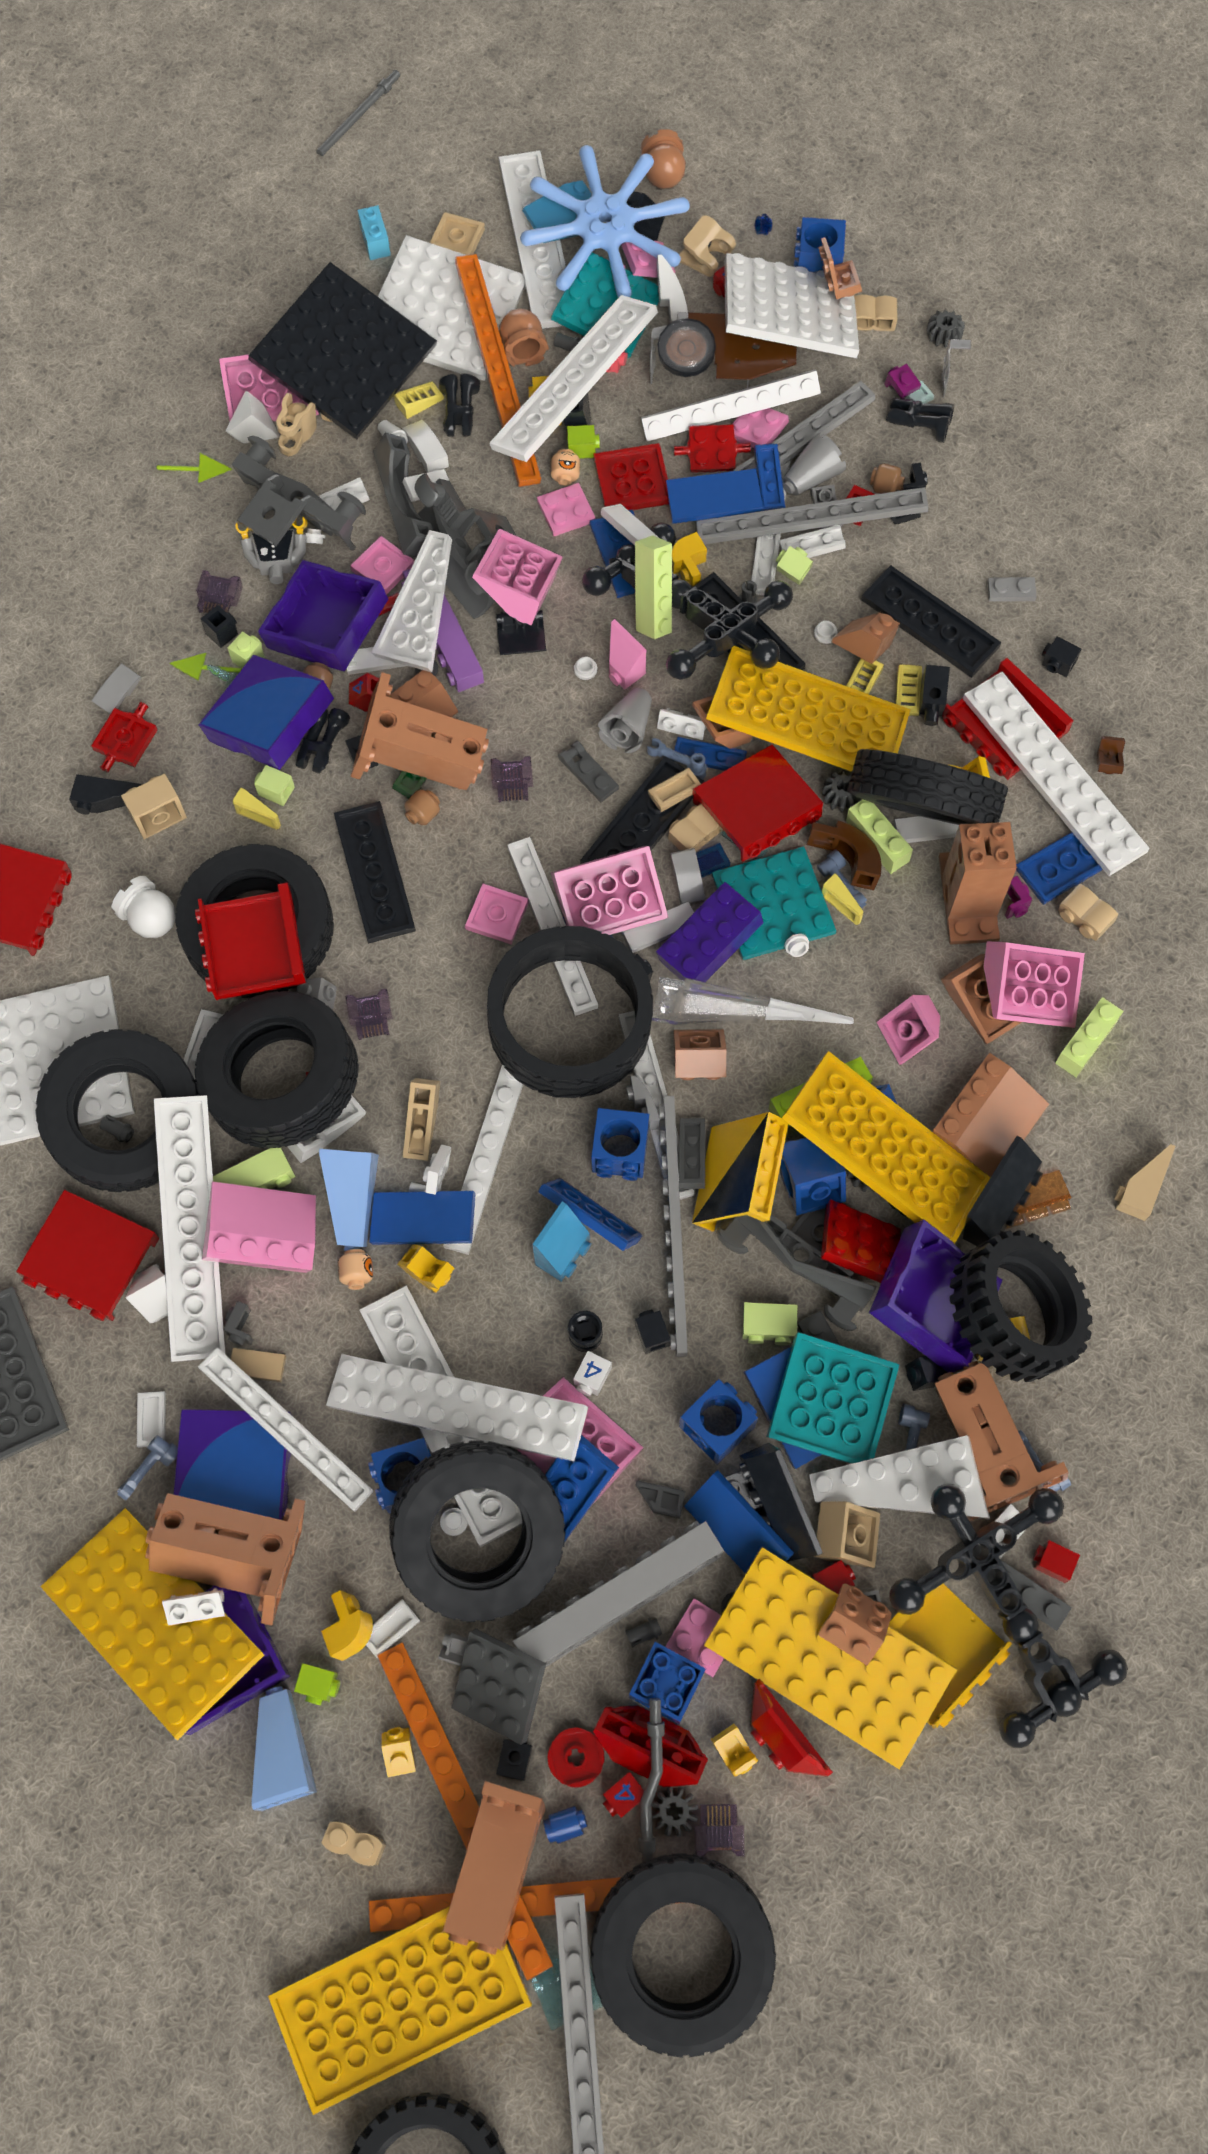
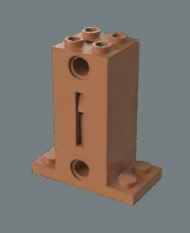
M381 672L372 693L350 777L360 780L363 771L368 773L370 764L374 761L458 789L467 790L470 783L474 784L477 775L482 771L484 760L481 758L482 754L486 752L489 739L486 738L488 729L391 698L390 694L393 685L389 684L391 675Z
M1010 822L962 824L958 827L951 851L939 853L949 943L951 945L987 943V941L999 942L1000 934L997 915L1017 869Z
M978 1361L969 1363V1367H963L964 1371L955 1375L953 1372H949L938 1377L939 1382L934 1383L936 1393L957 1438L966 1435L970 1437L988 1514L1029 1497L1039 1489L1049 1488L1068 1480L1069 1472L1064 1462L1059 1464L1056 1461L1049 1462L1041 1466V1471L1037 1472L990 1371L983 1363L979 1364ZM964 1386H970L973 1389L969 1393L959 1391ZM1011 1475L1016 1481L1011 1485H1006L1001 1479L1004 1476ZM967 1516L969 1522L979 1518Z
M167 1493L164 1504L159 1503L155 1513L156 1525L155 1527L150 1526L146 1537V1543L149 1545L145 1558L149 1559V1571L259 1596L261 1599L258 1611L262 1612L261 1623L272 1626L301 1536L306 1501L295 1498L292 1509L287 1508L283 1520Z
M485 1781L481 1792L483 1798L443 1932L450 1933L448 1937L450 1941L467 1946L468 1941L472 1940L478 1942V1950L496 1955L497 1949L504 1951L540 1822L543 1820L546 1807L541 1798Z

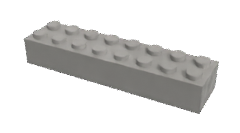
M696 1521L684 1529L683 1536L678 1539L672 1536L662 1542L660 1550L654 1554L648 1551L636 1559V1565L628 1569L627 1565L623 1566L612 1574L613 1579L609 1582L604 1583L601 1580L588 1589V1595L583 1598L577 1595L564 1604V1610L557 1614L555 1610L547 1613L540 1618L541 1624L532 1629L530 1625L516 1633L517 1639L513 1642L518 1650L546 1663L547 1667L720 1559L724 1550L707 1522L699 1524Z

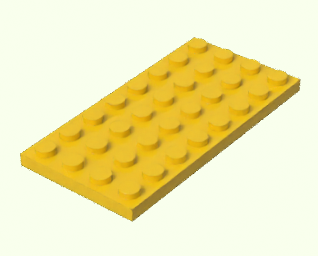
M733 646L706 719L852 772L857 752L860 749L898 753L911 709L777 662L775 666L768 669L759 668L751 661L750 651Z
M830 1051L823 1056L782 1117L784 1121L913 1222L927 1221L954 1244L965 1226L968 1213L991 1178Z
M124 1508L40 1587L173 1737L179 1740L264 1654L226 1614L222 1617L168 1625L162 1600L170 1599L172 1595L176 1597L189 1594L197 1595L205 1591L195 1581L149 1571V1559L145 1558L149 1545L146 1543L148 1531Z
M761 1547L706 1639L704 1646L754 1678H760L765 1685L900 1770L957 1669L889 1626L883 1644L869 1664L865 1665L818 1635L820 1628L834 1609L839 1595Z
M449 1906L269 1995V2001L312 2114L315 2115L531 2007L533 2004L507 1941L504 1951L497 1949L496 1955L478 1950V1942L472 1940L468 1941L467 1946L448 1940L450 1933L443 1932L449 1912Z

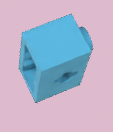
M379 206L357 210L360 229L369 259L374 260L391 256L389 239Z

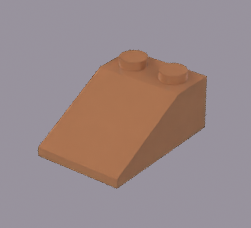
M980 954L941 978V981L952 1000L985 1044H988L1021 1022L993 1018L984 971L985 954Z

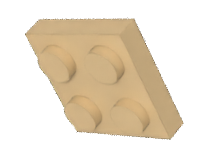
M444 212L430 243L464 255H473L485 230V225L483 222Z

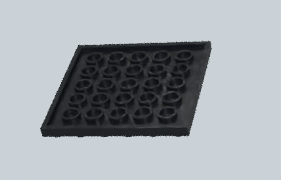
M329 262L248 355V359L306 403H314L318 412L357 440L435 348L437 340L333 263Z

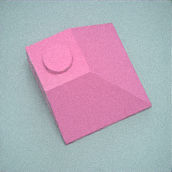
M614 619L611 621L609 678L614 685H620L626 690L646 674V649Z
M912 995L877 1021L899 1065L908 1061L939 1038L940 1015L929 995Z

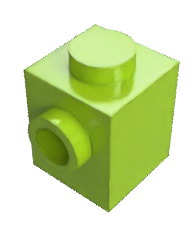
M594 425L567 426L568 449L572 450L580 459L593 458V454L596 453L595 448H600L599 434H595Z
M302 1663L294 1692L305 1695L306 1702L321 1706L322 1701L330 1702L331 1697L337 1696L340 1680H337L338 1674Z

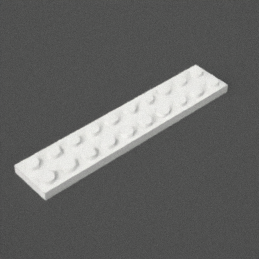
M534 151L499 157V165L530 311L538 317L542 329L563 326L551 320L552 314L565 292L559 290L556 286L557 278L566 267L561 242L557 240L524 246L520 240L521 234L524 231L533 229L522 211L523 207L543 197L534 192L530 187L531 180L534 177H541L547 180L541 152Z
M621 295L491 440V449L527 462L658 313L656 305Z
M1003 672L964 694L963 700L1108 876L1148 852L1149 847Z
M207 1095L155 1098L154 1115L171 1362L206 1359L216 1347L225 1354L219 1262L202 1260L210 1191L213 1181Z
M407 1285L360 1309L387 1364L454 1377ZM420 1428L432 1453L443 1447L446 1449L451 1444L479 1441ZM479 1488L463 1491L454 1496L480 1547L522 1525L520 1509L510 1498L500 1492Z
M341 1354L326 1406L338 1410L474 1440L496 1442L506 1447L509 1446L569 1461L575 1460L588 1411L586 1405L344 1354Z

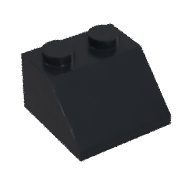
M633 191L627 199V204L633 208L655 204L645 193ZM665 216L637 221L634 224V229L643 236L653 241H658Z

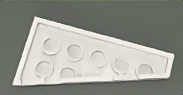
M429 530L371 652L375 657L428 672L433 671L452 539L448 534Z
M968 1435L809 1474L814 1500L817 1503L849 1502L868 1508H885L935 1514L930 1503L932 1493L938 1486L953 1484L959 1487L965 1495L966 1506L964 1513L966 1516L990 1519Z

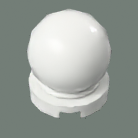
M138 876L130 880L133 885L125 892L120 889L113 900L111 907L115 911V915L121 920H127L132 930L144 938H159L165 935L174 926L176 909L171 899L164 893L156 890L155 884L146 876Z

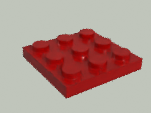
M660 443L593 454L604 507L621 504L627 510H638L669 504L666 487L668 476Z
M830 1199L825 1210L821 1258L881 1283L900 1240L901 1229Z

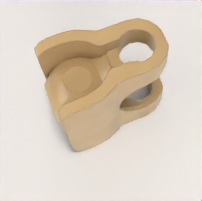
M704 215L684 238L683 246L685 248L679 254L681 257L680 262L708 277H712L718 269V262L710 252L718 251L730 254L735 249V239L730 233L722 229L714 219Z
M288 392L282 400V410L276 421L277 430L281 434L278 443L282 454L286 456L297 454L303 443L310 439L317 427L315 404L310 402L306 406L299 402L293 403L292 394ZM289 439L295 442V445L291 448L284 446L288 443Z

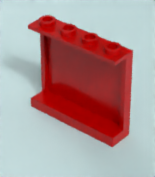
M1008 658L1000 662L998 671L985 680L987 681L1003 672L1058 739L1070 731L1074 720ZM963 698L953 706L946 704L942 715L945 724L949 728H954L960 734L963 742L966 744L970 743L976 749L978 756L985 757L993 766L996 774L999 776L1003 775L1009 780L1021 770Z
M773 744L693 788L694 805L699 806L702 804L740 849V860L742 862L749 858H755L761 851L768 847L776 846L782 839L789 835H795L801 828L808 824H813V822L816 823L822 817L823 802Z
M0 844L1 943L26 949L31 956H35L37 950L43 947L44 933L47 928L52 926L53 912L56 907L61 905L63 899L62 891L65 885L68 886L71 882L72 873L66 861Z
M288 883L278 884L279 892L204 905L202 899H198L199 909H195L197 923L202 925V931L198 932L201 947L205 946L206 954H202L203 966L209 972V977H205L207 991L212 992L216 1000L306 983L292 894Z
M64 1190L16 1272L23 1278L21 1282L34 1289L39 1285L45 1288V1294L58 1300L60 1296L68 1299L67 1304L77 1310H81L84 1307L91 1310L89 1315L100 1321H104L105 1318L113 1321L115 1317L112 1315V1312L149 1247L155 1248L159 1237L154 1231Z

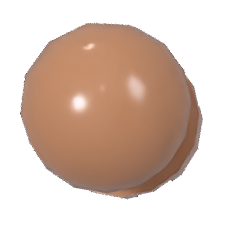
M669 129L657 130L658 134L650 138L647 135L641 144V153H648L654 159L653 166L646 174L647 179L652 185L660 189L673 188L682 180L685 174L686 162L683 156V141L678 137V133Z
M523 308L511 310L503 317L499 325V333L508 363L515 367V364L525 363L526 366H530L543 361V355L549 347L546 337L542 333V326L538 317L530 310Z

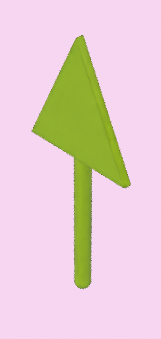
M200 453L199 467L158 465L156 467L157 470L199 471L198 483L233 470Z
M206 653L169 663L198 681L202 670L239 673L242 668L204 665Z

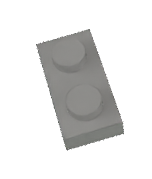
M1035 577L988 578L989 601L1036 600Z

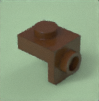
M1101 737L1097 751L1098 772L1105 774L1123 773L1124 738Z

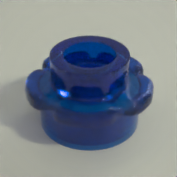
M764 213L762 216L756 217L755 231L757 234L768 235L772 230L773 223L772 219Z

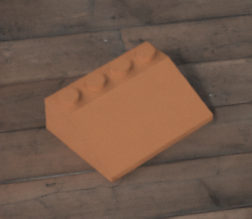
M989 1053L934 1128L933 1133L991 1177L1016 1136L1024 1140L1049 1103L1011 1066Z

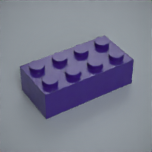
M724 882L656 951L659 961L696 993L764 923L761 912Z

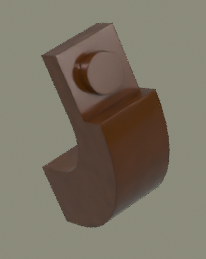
M837 821L835 827L813 822L806 845L830 851L835 849L839 851L851 867L850 885L874 891L881 876L882 862L879 851L872 840L861 830L842 821Z

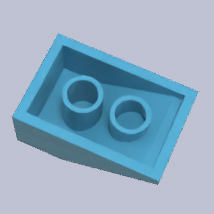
M583 180L566 183L558 187L578 200H587L592 196ZM544 196L523 207L522 210L533 229L571 223L577 217L574 211ZM579 235L566 236V237H562V238H559V239H555V240H551V241H547V242H543V243H548V242L557 241V240H561V239L571 238V237H575V236H579Z
M563 1201L532 1244L535 1265L561 1282L565 1276L569 1278L577 1267L575 1261L579 1255L585 1256L591 1246L589 1231Z

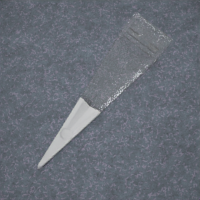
M660 977L652 1021L673 1025L748 1020L854 1023L852 1017L689 978H685L683 981Z

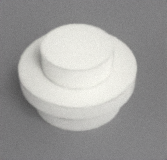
M307 529L306 543L323 544V538L326 535H322L319 529Z
M822 621L815 627L814 637L820 643H832V639L838 633L837 628L830 621Z
M582 657L575 663L574 673L582 680L592 679L597 674V664L590 657Z
M804 934L790 936L785 942V950L793 957L804 955L809 949L807 936Z
M458 1508L446 1510L440 1520L442 1530L450 1536L462 1534L468 1525L461 1509Z

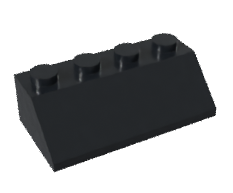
M1016 1136L967 1215L963 1239L975 1246H979L994 1236L1000 1235L1008 1225L1010 1227L1014 1225L1019 1215L1016 1212L1020 1205L1023 1207L1026 1205L1031 1195L1028 1191L1032 1185L1036 1187L1043 1176V1173L1040 1172L1042 1161L1021 1137Z
M766 1443L739 1455L742 1462L738 1465L744 1480L749 1479L753 1489L749 1490L754 1504L760 1505L763 1512L760 1516L794 1552L786 1562L822 1554V1549L781 1450L770 1443Z

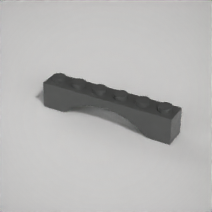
M386 432L374 448L373 454L404 555L417 557L429 530L433 531L431 523L419 517L402 483L403 479L408 477L410 458L406 440L404 437Z

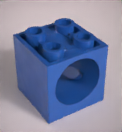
M802 217V225L797 227L796 241H800V243H795L794 256L798 260H794V267L802 266L808 269L809 272L814 273L823 271L822 266L824 265L818 247L822 246L821 238L824 237L829 246L834 265L843 263L846 220Z
M598 1108L592 1149L593 1173H597L596 1175L602 1178L619 1175L628 1181H636L638 1178H643L650 1114ZM624 1135L632 1138L638 1147L630 1155L618 1157L609 1154L603 1148V1144L613 1136Z
M807 1138L788 1141L784 1144L780 1175L796 1216L826 1208L830 1199L838 1203L846 1202V1171L841 1164Z
M720 1379L680 1417L679 1427L716 1465L755 1428L758 1419L755 1415L757 1413L756 1409L747 1401L743 1403L736 1396L737 1391L728 1382L723 1383ZM714 1405L726 1406L736 1414V1428L738 1429L727 1436L713 1435L704 1428V1415L701 1414L707 1408Z
M425 1438L371 1453L373 1462L368 1463L372 1479L375 1480V1483H379L380 1487L375 1489L377 1500L382 1510L386 1509L389 1514H391V1508L397 1491H389L387 1489V1476L394 1466L400 1462L409 1461L416 1466L424 1458H429L431 1454Z
M655 1642L629 1693V1698L650 1709L649 1699L660 1698L661 1716L679 1725L706 1668Z

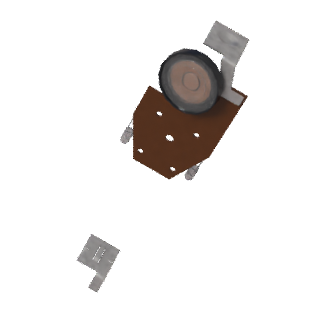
M678 312L676 321L669 325L652 329L650 384H652L656 365L654 354L655 339H659L657 344L659 360L664 368L673 375L681 377L697 376L707 370L715 356L717 379H746L748 381L796 365L797 346L726 332L725 314ZM949 340L942 371L943 398H945L950 373V349H971V340ZM758 345L760 348L753 349L752 346Z

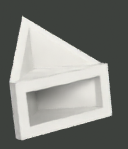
M245 391L226 432L241 443H250L248 441L249 436H257L264 440L279 438L280 434L264 404Z
M157 1264L135 1276L125 1297L149 1323L157 1322L168 1316L165 1275L160 1271Z

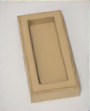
M687 768L649 789L648 795L658 809L663 812L693 795V788L701 783L690 768Z
M233 1348L231 1360L251 1379L281 1382L286 1355Z

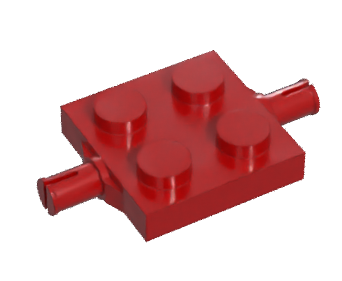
M734 424L689 426L687 446H674V456L688 455L691 473L733 471L736 469L735 459L737 453H751V444H737L734 437Z
M139 702L134 713L123 712L114 708L92 743L93 751L106 756L100 766V769L104 772L109 773L114 762H122L135 768L158 730L156 725L142 718L149 708L145 703Z

